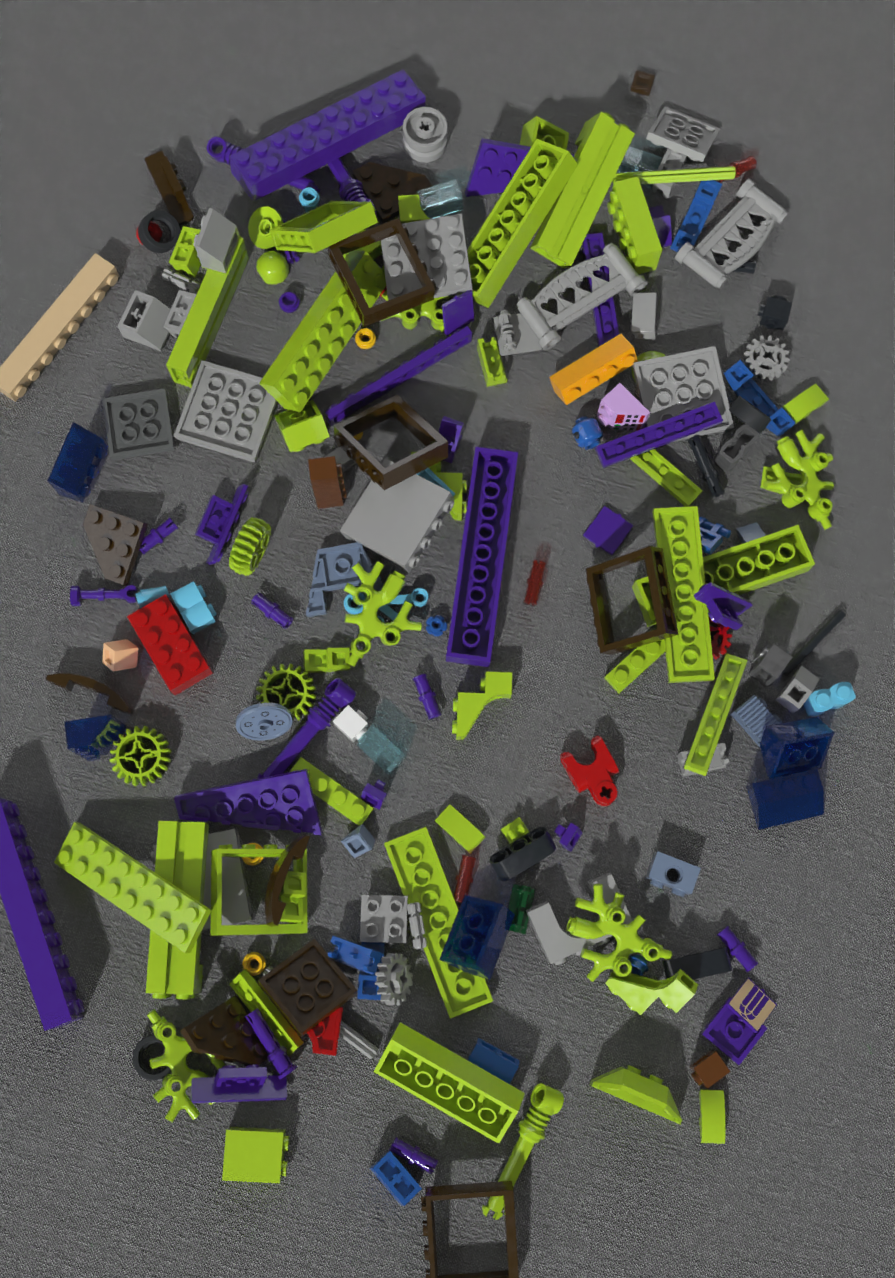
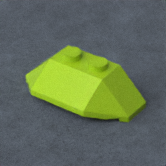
M628 1065L627 1069L619 1067L590 1080L589 1084L594 1088L681 1125L682 1118L669 1088L662 1084L664 1080L651 1074L649 1078L640 1075L642 1070Z

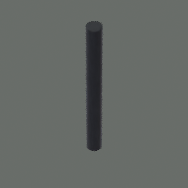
M838 610L789 661L782 673L788 676L846 614L842 610Z

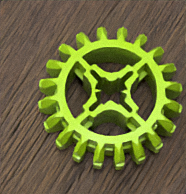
M251 517L246 521L232 545L233 548L229 557L230 569L245 576H249L255 571L268 548L271 536L270 524L255 517Z
M280 664L279 671H277L275 666H272L273 674L270 675L269 672L265 671L264 674L267 679H259V682L264 686L256 687V690L262 693L257 695L256 699L262 701L260 703H270V694L280 698L279 704L286 708L289 707L292 701L302 699L296 707L289 709L292 716H295L298 721L301 720L299 713L302 712L304 715H307L308 712L305 707L313 708V704L308 700H316V696L310 694L316 691L315 686H309L314 682L313 679H306L309 674L307 671L301 673L302 668L300 666L296 667L294 671L293 664H289L287 670H285L284 664ZM285 677L280 686H273L271 688L275 681ZM292 678L299 680L303 684L304 692H299V690L292 688ZM289 688L288 690L291 694H287L284 700L283 695L280 693L285 692L286 689Z
M135 726L134 733L130 729H126L127 736L119 734L118 737L121 739V742L114 741L113 745L117 749L110 750L111 754L116 755V757L110 759V762L117 763L112 767V770L114 772L119 771L117 777L119 779L124 778L126 784L132 781L133 786H138L139 782H141L142 786H147V779L154 784V776L162 778L163 775L159 771L161 769L164 771L168 770L164 762H171L170 758L165 757V755L171 753V750L164 749L169 745V742L167 740L162 741L164 735L162 733L156 735L157 730L154 728L149 731V728L144 726L141 731L138 726ZM142 739L152 740L157 750L146 749ZM133 742V749L125 753L127 747ZM140 752L145 754V756L141 757V761L136 758V756L140 755ZM157 757L153 767L148 770L149 761ZM124 762L135 763L136 768L139 769V774L129 772Z

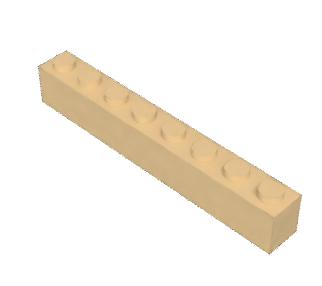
M96 253L90 258L1 365L0 392L15 402L24 396L28 386L38 379L43 368L49 365L57 351L65 346L66 340L78 330L80 323L90 316L92 309L98 302L103 300L108 289L117 283L119 274L114 265Z

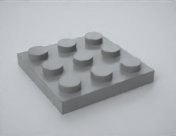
M664 107L649 130L646 139L654 145L667 147L674 153L689 156L691 160L703 162L716 140L720 128Z

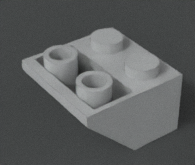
M209 208L207 214L202 217L201 230L194 238V247L202 267L227 273L240 236L237 226L212 208Z
M135 290L119 321L118 328L124 338L162 351L170 334L163 326L171 309L155 297Z

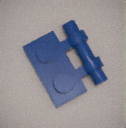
M704 517L699 518L702 552L711 555L723 543V537H730L731 530L726 529L722 524L708 522V519Z

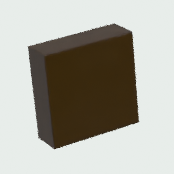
M636 70L630 91L650 96L655 75Z

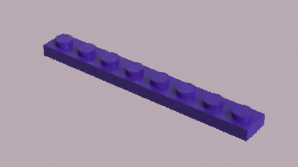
M468 326L455 330L450 337L445 340H438L432 348L420 351L415 358L402 362L394 371H387L379 380L367 383L361 391L349 394L339 404L331 405L325 412L327 422L330 426L335 425L472 341V331Z

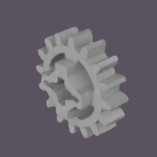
M762 335L758 341L754 338L751 344L747 345L746 351L743 354V358L746 359L744 365L749 366L748 369L754 372L753 378L759 375L761 376V381H764L766 377L772 381L775 376L779 378L782 372L786 371L787 365L790 362L787 356L790 352L783 350L786 346L785 343L778 344L779 338L773 341L771 335H769L767 340H765Z
M388 953L381 958L382 963L377 965L379 972H375L377 976L375 985L379 986L377 994H382L380 1000L385 1001V1005H402V1002L407 1001L406 995H410L409 986L413 985L411 982L413 973H409L411 965L406 964L407 957H403V954Z

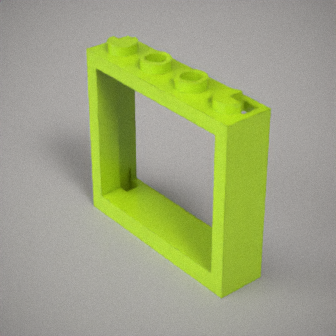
M330 201L269 231L277 250L316 253L378 223L374 212L376 209L371 202Z
M232 844L219 845V849L211 850V936L308 933L307 849L302 859L293 860V872H306L303 921L294 924H279L272 927L267 924L222 925V857H280L285 849H277L275 844L264 845V849H255L254 844L241 845V849H233Z

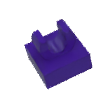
M379 779L374 786L367 783L360 799L380 810L387 796L383 792L386 783Z
M570 823L567 829L558 824L554 831L561 838L559 843L570 852L583 833L578 826Z

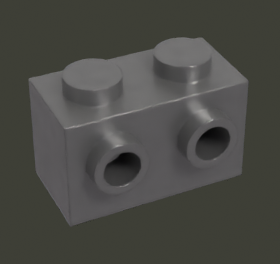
M773 644L769 649L765 647L753 660L755 666L749 674L765 686H768L780 676L792 659V656L788 654L787 649L780 645L776 646Z

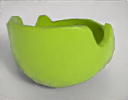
M271 250L263 253L258 258L256 269L265 283L276 285L288 277L289 265L281 253Z

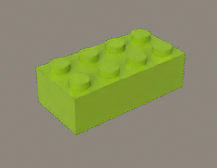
M637 176L616 181L613 184L612 191H610V201L607 203L609 214L613 215L614 218L613 227L620 237V249L625 252L627 260L638 274L654 271L657 268L662 247L639 178Z

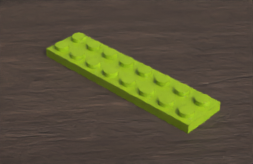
M698 506L654 508L652 512L656 547L663 548L679 634L664 639L668 683L713 681L715 675L708 607L705 603L696 600L694 594L699 591L700 587L705 585Z
M79 822L73 823L54 861L56 865L184 953H191L212 911Z
M427 827L385 842L384 845L404 896H408L407 905L416 902L421 905L422 912L419 913L423 917L425 929L423 937H426L427 947L424 948L450 1019L493 1002Z

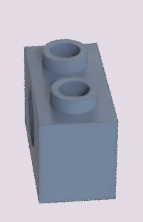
M657 851L653 854L645 878L651 880L650 884L661 889H663V886L672 889L671 893L684 897L685 894H692L701 868ZM669 869H673L677 873V879L674 882L667 878V871Z

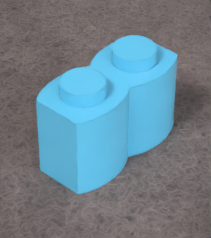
M193 581L170 593L192 634L216 622L214 616L217 613L211 603L206 604L204 597L207 595L201 585L196 586Z
M840 682L829 689H820L813 692L803 705L808 716H818L829 709L843 707L853 701L856 695L850 682Z

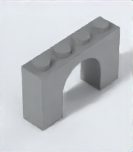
M610 873L587 882L593 896V885L603 884V897L606 904L612 903L615 893L619 892L615 880ZM623 900L621 908L625 912L623 924H629L632 922V918ZM547 901L525 910L546 959L550 964H562L568 960L567 956L574 953L576 956L581 955L583 948L588 949L593 944L597 946L603 945L610 941L609 937L612 936L605 935L597 939H585L566 934L560 928Z

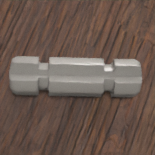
M165 268L161 275L163 280L172 281V284L185 290L189 289V292L197 294L201 285L195 280L190 281L191 278L178 272L173 273V270Z
M418 902L408 904V914H411V917H409L411 934L415 938L413 946L415 949L427 947L426 937H423V934H425L423 917L419 913L422 912L421 905Z

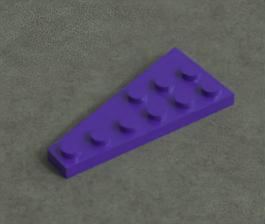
M482 138L465 190L466 197L504 192L531 147Z
M307 769L189 792L174 797L179 819L212 821L221 822L225 825L238 824L243 827L269 830L282 829L291 830L295 833L308 832L313 833V835H322Z

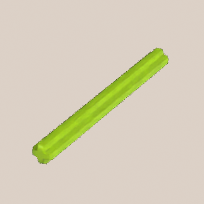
M734 166L616 173L613 184L616 181L637 176L640 184L734 179L736 169Z

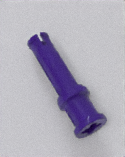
M257 1008L246 1015L245 1018L268 1053L267 1060L272 1062L278 1071V1078L282 1079L298 1068L288 1057L286 1047L281 1046L275 1038L259 1009Z

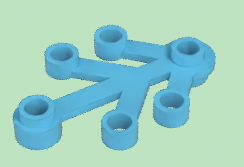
M416 588L411 594L398 595L391 603L381 606L379 610L394 621L398 613L388 605L404 604L407 601L417 607H422L428 602V593L423 588ZM359 593L360 600L365 599L363 593ZM348 594L344 599L345 610L354 615L361 613L363 605L352 607L353 595ZM419 595L424 597V600L421 602L416 601V597ZM377 616L380 621L384 622L382 617Z

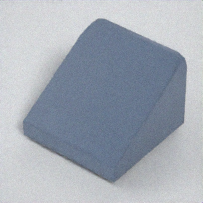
M757 522L736 529L742 544L766 536Z
M362 824L343 838L341 842L353 858H356L372 850L375 839Z

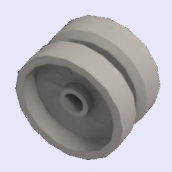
M420 107L407 114L403 122V145L405 152L410 158L418 162L428 163L436 161L444 154L447 148L448 125L440 111L431 107Z

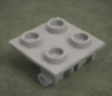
M502 310L498 317H493L500 356L541 350L540 339L521 313L510 314L508 310Z
M362 895L360 942L406 943L408 896Z

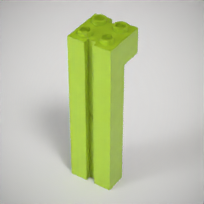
M601 111L584 123L575 142L579 147L573 158L578 166L543 220L530 249L563 269L572 266L635 135L627 125L622 123L617 125L614 123L613 117L606 112Z
M241 236L239 237L227 273L205 268L207 272L166 364L175 383L192 388L201 361H206L249 260L248 253L245 250V242Z
M159 821L155 873L204 904L209 824L206 822ZM150 930L146 993L153 994L152 998L166 999L171 998L172 994H176V999L195 998V994L202 992L203 965H199L201 933L191 953H184Z

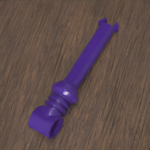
M217 136L212 137L207 143V151L210 156L217 162L227 163L228 165H230L229 156L244 149L234 144L232 145V143ZM223 146L222 152L216 154V148ZM303 176L287 184L299 190L310 187L318 193L320 192L314 181Z
M341 158L328 163L330 170L340 185L339 196L342 200L371 202L374 206L371 199H368L363 192L361 181L352 179Z
M340 678L332 680L325 689L324 695L326 698H321L323 701L318 702V707L315 705L313 708L308 709L310 712L307 715L308 720L266 771L263 774H258V778L283 774L319 730H324L327 726L330 728L331 721L333 720L331 717L336 716L334 713L339 712V707L341 709L346 708L354 700L356 692Z

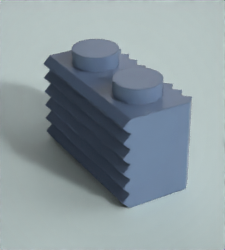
M753 695L731 715L761 748L779 734L784 727L782 726V720L776 714L769 712L767 703L761 697L757 698L756 695Z

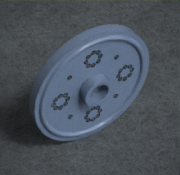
M255 704L245 708L238 714L235 721L236 729L240 735L247 739L259 741L274 739L290 729L292 714L286 707L280 704Z

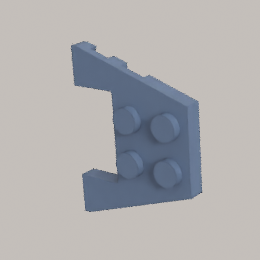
M356 542L317 549L313 582L309 593V604L306 609L307 617L327 614L324 592L344 589L347 582L353 586L361 585L360 578L352 569L358 562L366 572L370 573L372 571L373 565L360 543ZM379 576L374 584V590L380 591L383 587Z

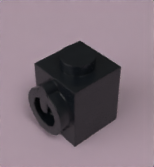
M783 296L767 297L765 303H761L758 309L757 316H760L759 325H763L768 329L776 328L783 330L789 320L792 302L787 301Z

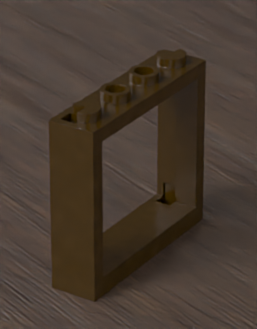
M399 218L347 237L328 247V257L363 327L434 300L435 281L433 278H429L426 264L423 260L419 259L418 249L414 242L411 243L408 229L405 225L402 226ZM396 235L422 288L369 308L343 254Z
M395 395L334 425L333 438L337 443V447H341L349 459H353L359 468L366 472L372 481L376 482L384 491L448 458V441L399 395ZM394 416L426 447L384 468L353 436Z
M649 546L586 568L587 584L589 585L591 597L590 603L593 609L594 625L598 638L597 644L600 653L616 654L679 635L663 548ZM645 559L657 629L614 642L603 574Z
M512 1181L425 1187L426 1196H421L422 1212H427V1220H422L423 1236H428V1244L424 1245V1258L430 1261V1269H425L426 1278H519ZM503 1196L508 1270L438 1275L434 1201Z

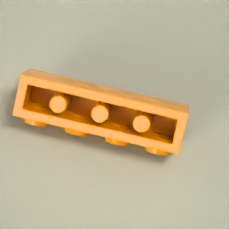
M622 334L617 335L550 376L549 379L554 392L565 405H568L632 366L633 363L638 362L634 346Z

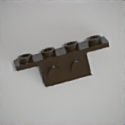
M163 151L145 157V163L169 213L177 220L179 226L194 220L193 213L184 195V192L187 191L183 180H178L176 177L179 173L174 162L170 163Z

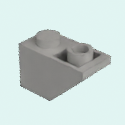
M801 665L775 700L791 713H795L811 695L819 678Z

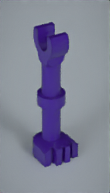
M129 585L120 590H105V588L81 590L79 586H71L70 602L71 606H81V599H98L99 601H105V599H125L129 603H135L137 601L136 597H129L128 593L130 591H137V588L134 585Z

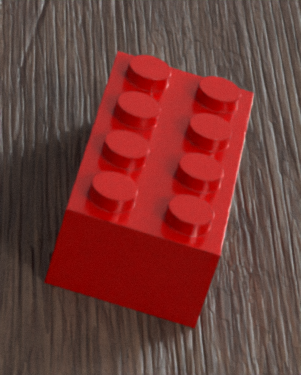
M166 594L127 616L167 687L174 695L181 693L213 674Z

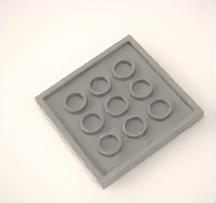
M462 213L402 224V226L405 225L408 229L411 243L414 242L418 249L419 259L425 262L429 278H433L435 281L436 290L434 298L462 294L468 290L473 292ZM393 235L381 240L388 301L422 288L397 236Z
M716 346L633 363L632 367L640 402L650 412L646 427L715 401L723 422L676 441L734 429Z
M202 360L174 433V438L256 463L277 401L259 384L262 380L261 377Z

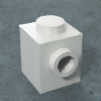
M349 705L333 720L334 725L353 743L357 739L359 741L362 740L368 733L367 728L369 726L366 722L368 718L360 710L355 712Z

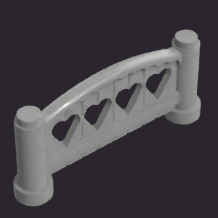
M750 178L744 182L736 194L741 199L738 204L696 247L686 242L675 256L676 261L680 264L685 263L712 286L719 289L727 281L725 275L736 270L753 257L768 238L774 224L777 222L782 224L788 216L786 210L755 186L756 183ZM749 214L763 216L765 221H762L760 226L756 227L753 225ZM737 227L751 229L753 234H749L746 240L742 239ZM724 239L737 241L741 246L736 247V252H730ZM712 252L725 254L729 259L724 260L723 265H718Z
M613 243L608 244L603 249L604 255L572 266L551 280L534 299L530 300L524 297L517 303L519 312L540 339L539 344L543 350L551 349L560 341L561 337L557 331L625 288L633 296V293H639L646 287L648 283L643 275H638L617 245ZM602 266H607L609 268V282L595 277L593 272L600 270ZM584 277H590L592 280V293L578 288L576 282L582 281ZM569 287L573 288L575 303L559 298L558 294L565 292ZM551 298L556 299L557 314L542 309L541 305L548 303Z

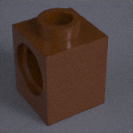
M714 1050L709 1051L690 1065L693 1071L690 1075L698 1086L702 1084L706 1088L711 1087L730 1072L721 1057Z

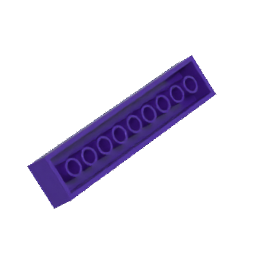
M402 69L229 156L231 173L254 202L402 126L408 113L416 108L425 107L426 96Z
M475 447L446 662L490 667L518 452Z
M0 798V895L44 1031L52 1030L84 1018L82 1014L85 1011L82 1000L77 998L75 992L77 984L74 977H70L68 971L70 963L66 954L63 955L60 947L63 944L62 938L58 932H55L53 926L55 917L52 911L48 910L46 904L48 896L46 891L41 889L39 883L41 875L38 868L33 865L32 859L34 854L31 847L27 846L25 841L27 833L25 827L22 824L20 825L18 816H20L19 808L16 803L13 804L12 801Z

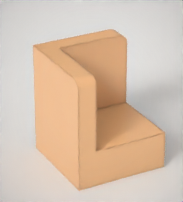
M124 639L103 644L102 663L113 672L137 667L138 647L131 641Z

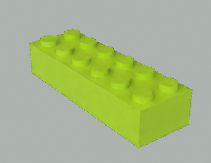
M401 1022L373 1071L498 1144L519 1112L525 1095L519 1089Z

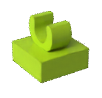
M518 817L503 827L501 832L510 844L529 833V830L521 818Z

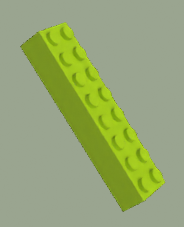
M536 139L469 246L467 253L474 302L486 308L490 307L575 171L578 164L568 150Z
M354 250L349 252L344 259L369 308H371L386 287L385 273L367 251ZM336 272L259 383L286 410L301 413L361 324Z
M799 525L703 557L705 584L714 583L730 592L741 595L808 572L815 565V562ZM647 576L635 580L632 589L646 625L649 627L656 624Z

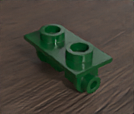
M513 884L503 927L504 930L526 934L529 918L525 910L532 907L535 889Z

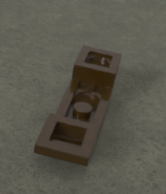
M67 673L51 674L46 677V680L69 691H72L74 685L78 684L108 696L107 705L131 716L133 714V710L122 697L108 686L94 679Z
M304 835L295 839L284 850L273 868L265 897V918L268 926L279 925L286 903L278 900L292 859L298 860L303 858L310 836Z

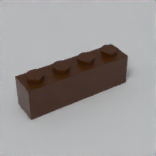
M335 456L308 459L310 480L318 509L344 506L343 498H347L341 463L336 464Z

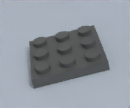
M165 388L102 398L109 455L112 461L175 450L168 397Z

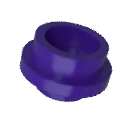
M285 292L279 298V306L284 312L292 313L299 308L300 301L296 294Z

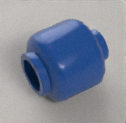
M584 416L575 421L576 425L572 428V434L579 447L589 450L601 443L600 440L603 437V433L596 419Z

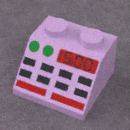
M621 383L601 399L597 412L598 420L603 426H608L611 430L625 431L643 429L650 415V412Z

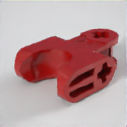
M597 735L591 740V748L595 754V760L592 764H579L570 752L561 753L560 760L578 793L588 789L596 804L609 806L616 799L618 792L611 777L619 773V770L603 739ZM602 789L605 792H610L608 799L605 796H600Z

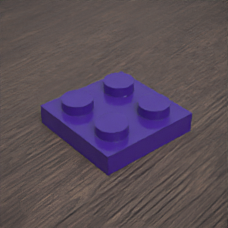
M728 997L700 1034L733 1062L740 1065L768 1028L762 1025L758 1032L754 1033L743 1021L740 1022L738 1020L739 1017L726 1006L731 997Z

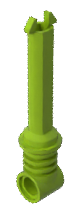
M542 1083L537 1084L531 1093L530 1100L533 1107H530V1112L526 1114L528 1118L525 1117L524 1120L519 1121L520 1136L497 1182L512 1181L514 1187L534 1144L539 1143L541 1139L546 1137V1129L544 1128V1126H548L546 1121H550V1116L557 1114L563 1106V1093ZM503 1196L490 1197L487 1204L482 1206L483 1214L487 1216L489 1210L495 1212L493 1216L495 1220L502 1217V1210L504 1208Z

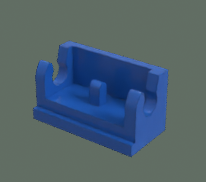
M332 936L331 943L335 945V949L333 952H328L329 957L334 958V961L375 975L378 968L377 965L382 956L381 952L343 938Z
M480 1038L477 1039L467 1059L469 1062L508 1084L512 1081L520 1061Z
M391 1151L382 1155V1158L370 1167V1170L401 1206H405L422 1189Z

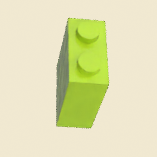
M227 1128L222 1181L280 1183L283 1177L287 1176L288 1161H284V1151L289 1150V1136H286V1129Z

